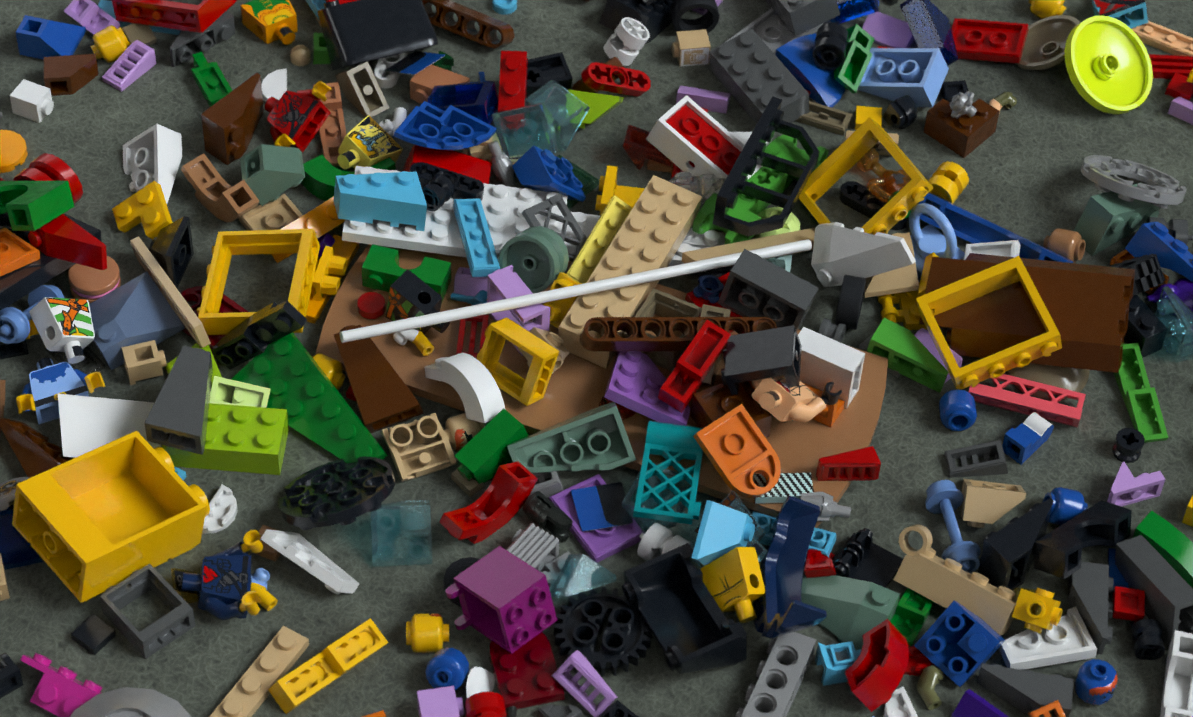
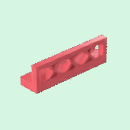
M1007 374L997 378H990L996 387L978 383L975 387L972 388L970 386L969 393L974 397L975 402L1026 415L1036 412L1046 420L1078 427L1086 395ZM1010 384L1018 385L1023 394L1003 390V388ZM1037 391L1046 392L1051 401L1031 397L1030 395ZM1066 397L1078 400L1077 407L1058 402Z

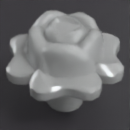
M967 91L965 94L959 92L952 97L950 107L953 118H959L964 114L973 117L976 114L977 109L972 106L973 92Z

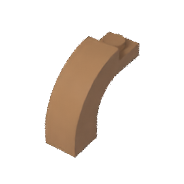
M204 153L181 168L185 177L196 190V198L215 217L224 222H233L254 209L259 203V199L244 180L234 186L228 184Z

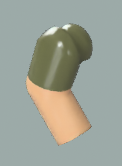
M1003 92L990 100L989 105L999 111L1004 106L1007 109H1011L1012 106L1016 105L1017 99L1012 96L1011 92Z

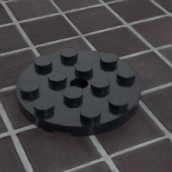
M364 456L359 457L358 462L346 464L343 459L318 466L296 478L284 489L286 495L283 498H279L278 505L283 519L291 525L300 527L301 530L335 524L349 525L356 520V517L367 512L376 511L382 506L381 503L394 489L395 477L389 463L380 458Z

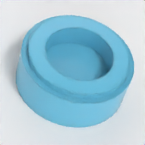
M492 0L493 10L499 14H511L517 9V0Z

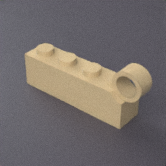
M912 525L905 528L899 536V546L907 555H905L894 581L945 608H948L955 600L984 620L1000 636L1005 634L1013 621L1012 614L1018 599L1015 597L1016 593L1006 587L999 586L997 588L989 584V579L982 574L966 572L961 569L962 564L953 559L946 558L944 560L936 556V551L931 548L932 534L925 526ZM911 531L920 533L923 538V546L920 550L912 548L908 542V536Z

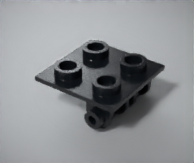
M868 528L853 533L832 561L836 575L873 582L886 588L898 572L903 558L872 543L873 533Z

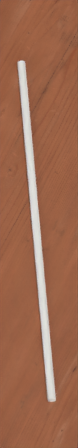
M809 239L750 250V252L759 255L763 259L811 250L812 244ZM742 252L341 331L340 339L342 343L732 266L735 265Z

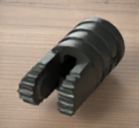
M540 491L530 495L523 505V512L546 532L548 531L550 535L552 534L554 537H557L559 542H566L570 534L567 529L572 527V519Z

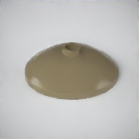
M1055 15L1041 19L1028 26V34L1020 63L1015 64L1027 70H1044L1064 62L1066 40L1072 29L1080 23L1079 20L1068 15Z
M1029 363L1024 367L1008 370L1007 375L1080 393L1088 382L1090 370ZM1037 391L1030 395L1031 397L1051 401L1046 392Z

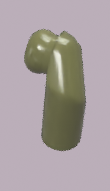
M933 665L927 666L922 670L917 683V691L928 710L938 708L942 704L934 688L936 684H939V679H943V672Z

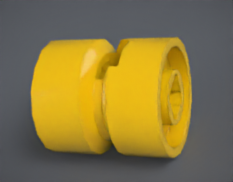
M949 161L943 162L928 180L933 186L929 193L954 203L968 185L969 177L967 172L959 164Z

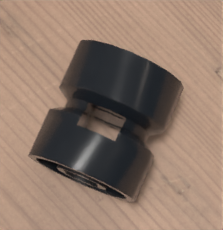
M826 23L818 28L812 58L814 63L821 69L835 70L843 65L849 39L845 27L837 23Z

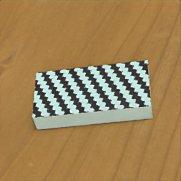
M780 473L777 484L765 495L755 498V504L784 503L788 496L800 499L801 493L814 492L811 473ZM753 474L755 485L765 487V477L762 474Z

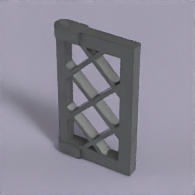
M556 194L524 210L522 215L530 227L541 226L535 217L536 214L546 216L544 227L548 228L550 218L563 223L561 234L556 233L563 241L577 246L575 256L568 254L569 261L573 262L587 237L565 204L561 194ZM557 205L564 217L551 213L552 207ZM567 225L570 226L577 239L565 235Z

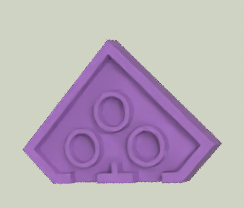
M641 351L617 352L604 398L662 423L686 426L691 410L687 405L681 413L658 398L660 388L666 381V378L648 355L641 353Z

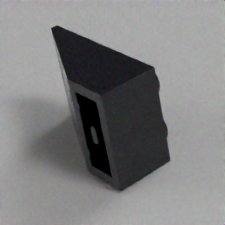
M607 0L599 23L615 31L623 18H633L641 22L649 31L650 37L646 42L648 43L672 23L670 7L674 0L646 6L641 0Z
M1052 498L1041 504L1033 505L1026 514L1019 518L1014 517L1004 528L999 531H992L985 537L982 555L979 559L978 573L987 577L989 584L997 588L1003 586L1013 591L1024 583L1034 561L1033 548L1035 541L1046 534L1054 501Z

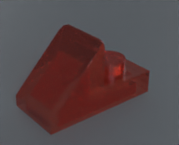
M628 125L622 146L638 170H641L645 158L671 166L672 161L646 139L650 133L649 131Z

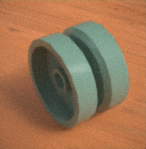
M533 226L506 242L500 251L498 262L500 269L513 265V273H517L532 293H538L550 287L560 272L565 273L569 256L567 246L555 231L543 226Z

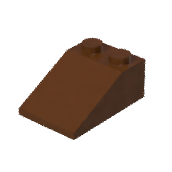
M254 74L201 114L205 151L226 165H229L235 159H240L246 152L263 115L264 107L260 74Z

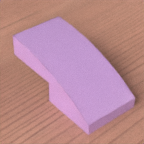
M73 0L64 10L78 24L86 27V30L92 35L110 25L119 28L121 25L91 0Z

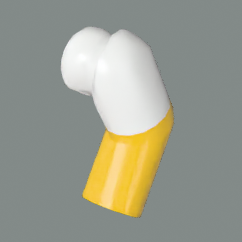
M411 329L393 334V339L400 345H405L408 340L414 343L423 356H428L434 351V346L421 331Z

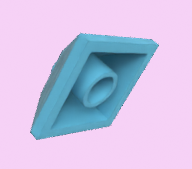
M707 500L691 558L701 567H704L736 547H746L747 541L751 542L754 536L755 524H752L753 519L746 513Z

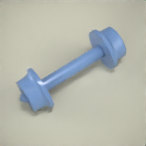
M41 285L29 293V307L23 312L14 307H6L0 310V342L11 344L26 340L30 333L29 320L32 319L29 311L44 297L64 298L62 291L54 285Z
M950 480L937 481L926 490L927 499L925 506L931 513L943 514L952 545L943 551L942 559H953L962 564L961 569L972 573L980 565L979 556L981 550L977 543L963 541L954 510L964 501L963 493Z

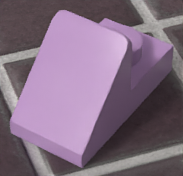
M1123 461L1110 490L1107 502L1122 507L1158 497L1161 494L1165 478L1161 471L1143 473L1134 478Z

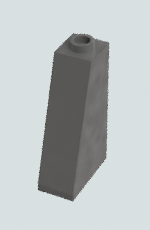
M182 347L144 423L148 442L203 454L213 373L211 352L200 348Z
M1142 535L1116 543L1115 565L1128 583V588L1145 591L1144 613L1148 619L1160 622L1162 627L1161 638L1166 646L1169 648L1175 630L1193 634V589Z

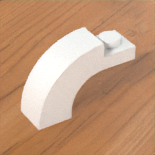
M462 352L451 357L438 358L434 364L424 367L426 378L446 382L457 391L465 408L466 419L487 423L503 408L505 409L501 392L487 368L473 356Z

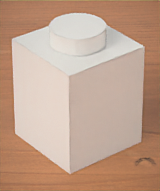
M25 79L9 95L14 114L39 123L46 115L52 112L54 107L50 88Z

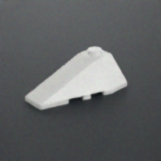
M155 124L123 145V169L125 174L131 175L132 182L129 184L130 191L138 192L155 181L161 185L166 204L168 203L182 159V137L180 133Z
M839 222L819 224L815 228L811 265L817 279L824 287L842 285L845 275L868 278L912 265L916 262L902 237L881 232L873 235L865 233L864 229L860 227H855L853 230L845 228L844 224Z

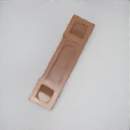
M339 82L325 83L332 89L326 93L325 97L327 99L325 102L320 100L331 113L319 129L323 156L334 167L340 166L337 160L340 155L338 149L347 134Z

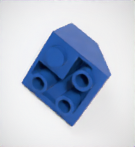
M25 15L16 30L19 54L43 60L44 57L73 55L86 32V27Z
M533 145L512 166L521 185L527 188L545 192H557L567 196V199L582 202L586 199L581 189L583 185L574 176L571 163L564 157L560 159L554 156L547 149L542 150Z
M954 600L914 646L954 683L961 687L980 669L982 663L985 664L1005 642V639L984 620Z

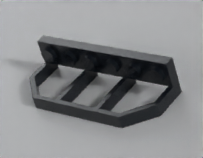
M772 96L718 192L713 225L745 236L783 228L818 162L820 151L804 127L782 120L784 111H781L782 99ZM774 132L798 139L810 160L804 166L765 153V143L771 142ZM759 164L797 177L799 180L791 195L788 196L747 182L748 174L753 175L756 165ZM738 193L783 208L778 216L753 222H746L726 215L729 208L734 209L738 200Z

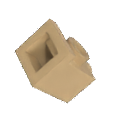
M155 340L122 347L124 366L130 385H135V381L163 375L162 367L167 366L163 350L158 351Z

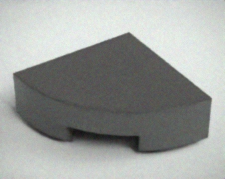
M549 704L540 708L538 715L540 717H582V711L573 705L553 706V704Z

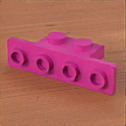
M35 653L33 657L22 655L20 661L44 673L30 702L58 717H70L78 707L97 694H101L102 686L87 679L82 683L75 679L77 673L63 666H60L59 670L50 666L52 660L41 654Z

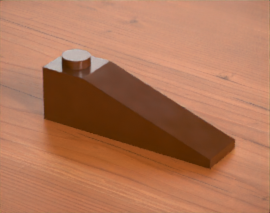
M0 418V427L27 477H34L74 459L72 457H63L62 447L48 442V437L27 424Z

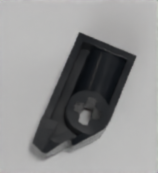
M562 52L528 60L527 101L566 94L568 90H571L573 78Z

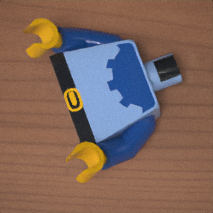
M43 358L37 362L36 367L38 370L32 371L29 374L30 383L26 384L22 394L16 397L18 413L30 410L35 411L38 425L60 418L58 394L89 396L88 391L93 393L98 387H106L100 372H93L87 375L78 369H73L68 362L54 365L52 359Z

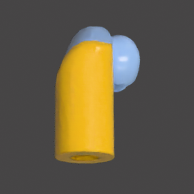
M258 568L254 574H251L250 591H256L262 599V602L259 604L267 611H270L276 606L278 600L267 591V581L270 579V573L264 568Z

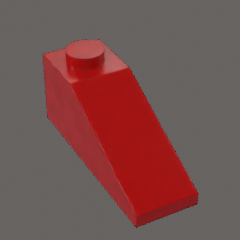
M64 214L39 229L30 231L28 234L31 245L46 256L99 270L107 269L106 245Z

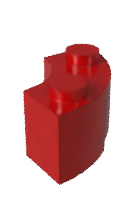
M888 619L862 635L863 646L861 653L854 664L845 671L851 691L871 712L890 700L891 694L903 678L909 660L907 639Z

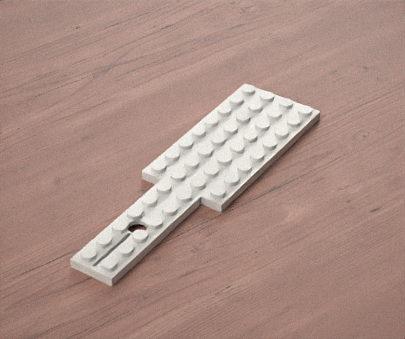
M356 166L354 174L397 173L400 171ZM483 183L484 193L481 203L497 259H499L500 251L507 241L530 227L522 212L559 193ZM561 195L567 205V196ZM452 198L444 202L437 211L427 210L424 231L416 230L414 225L400 223L399 228L392 227L390 222L374 219L373 224L345 220L342 241L466 257L453 209L454 199ZM557 205L552 207L551 213L564 217ZM571 212L585 236L588 237L600 216L584 214L582 212ZM536 214L535 217L540 225L544 227L546 216ZM550 218L548 228L561 234L563 223ZM567 225L565 235L577 239L570 226ZM690 228L668 267L685 264L682 262L683 252L724 245L725 233L709 230L703 234H698ZM564 241L568 254L576 255L577 246Z

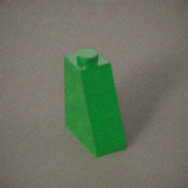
M503 408L454 456L459 464L458 472L466 480L470 481L473 478L479 484L492 479L500 465L513 463L507 445L529 436L524 425Z

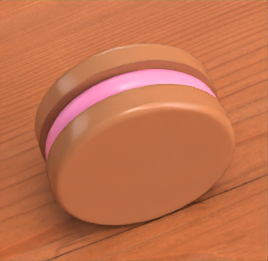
M107 256V269L105 270L75 264L68 270L71 294L75 299L88 300L89 304L121 286L118 264L109 256Z

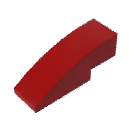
M706 320L677 361L674 370L660 388L658 398L682 413L715 364L731 334L711 321Z

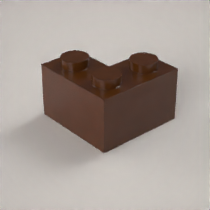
M979 98L972 104L977 109L973 117L964 114L959 118H953L951 116L950 102L942 99L927 111L924 133L965 158L995 133L1000 111Z

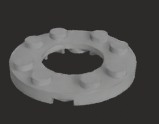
M1091 155L1084 158L1081 167L1082 175L1094 182L1096 189L1104 192H1116L1119 194L1118 197L1129 202L1137 199L1166 209L1169 205L1182 203L1187 191L1184 186L1179 188L1180 181L1152 167L1126 159H1112L1111 156ZM1117 175L1126 176L1128 180L1121 179ZM1133 182L1138 183L1137 187L1132 186Z

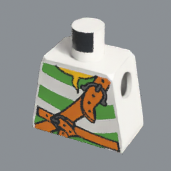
M44 297L29 313L46 349L49 351L65 352L70 364L83 361L85 359L83 349L95 337L88 300Z

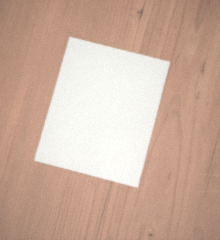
M58 394L63 457L76 458L136 430L147 441L144 423L154 402ZM148 442L153 448L161 447V444Z

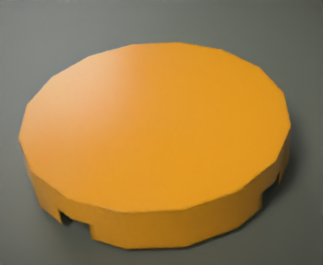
M0 130V173H6L15 170V166L18 164L22 165L27 158L28 152L26 141L20 134L10 130Z

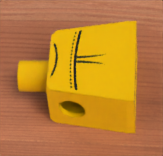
M736 547L700 568L703 573V583L722 612L736 611L740 623L749 622L757 617L751 602L765 594V587L755 547Z

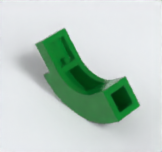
M320 155L303 163L305 178L301 184L314 196L327 201L334 196L336 176L354 174L355 172L337 169L323 155ZM389 157L371 167L396 170V163Z

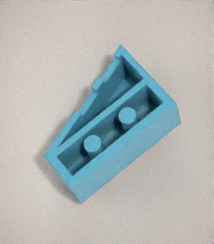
M403 171L397 173L336 176L334 205L338 219L373 224L374 219L390 222L392 227L399 228L400 223L414 225L418 231L425 230L427 204L417 172Z

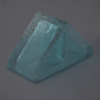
M569 554L551 589L552 597H568L615 582L617 578L615 574L584 554Z

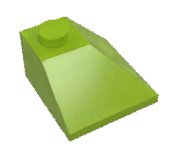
M568 90L564 121H570V127L585 128L586 124H593L623 102V97Z

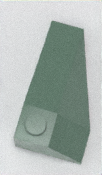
M615 402L586 411L507 445L512 461L520 462L531 473L611 470L636 460Z

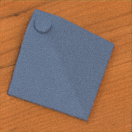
M147 271L89 304L95 334L93 343L111 370L124 364L122 347L155 340L157 345L185 329Z

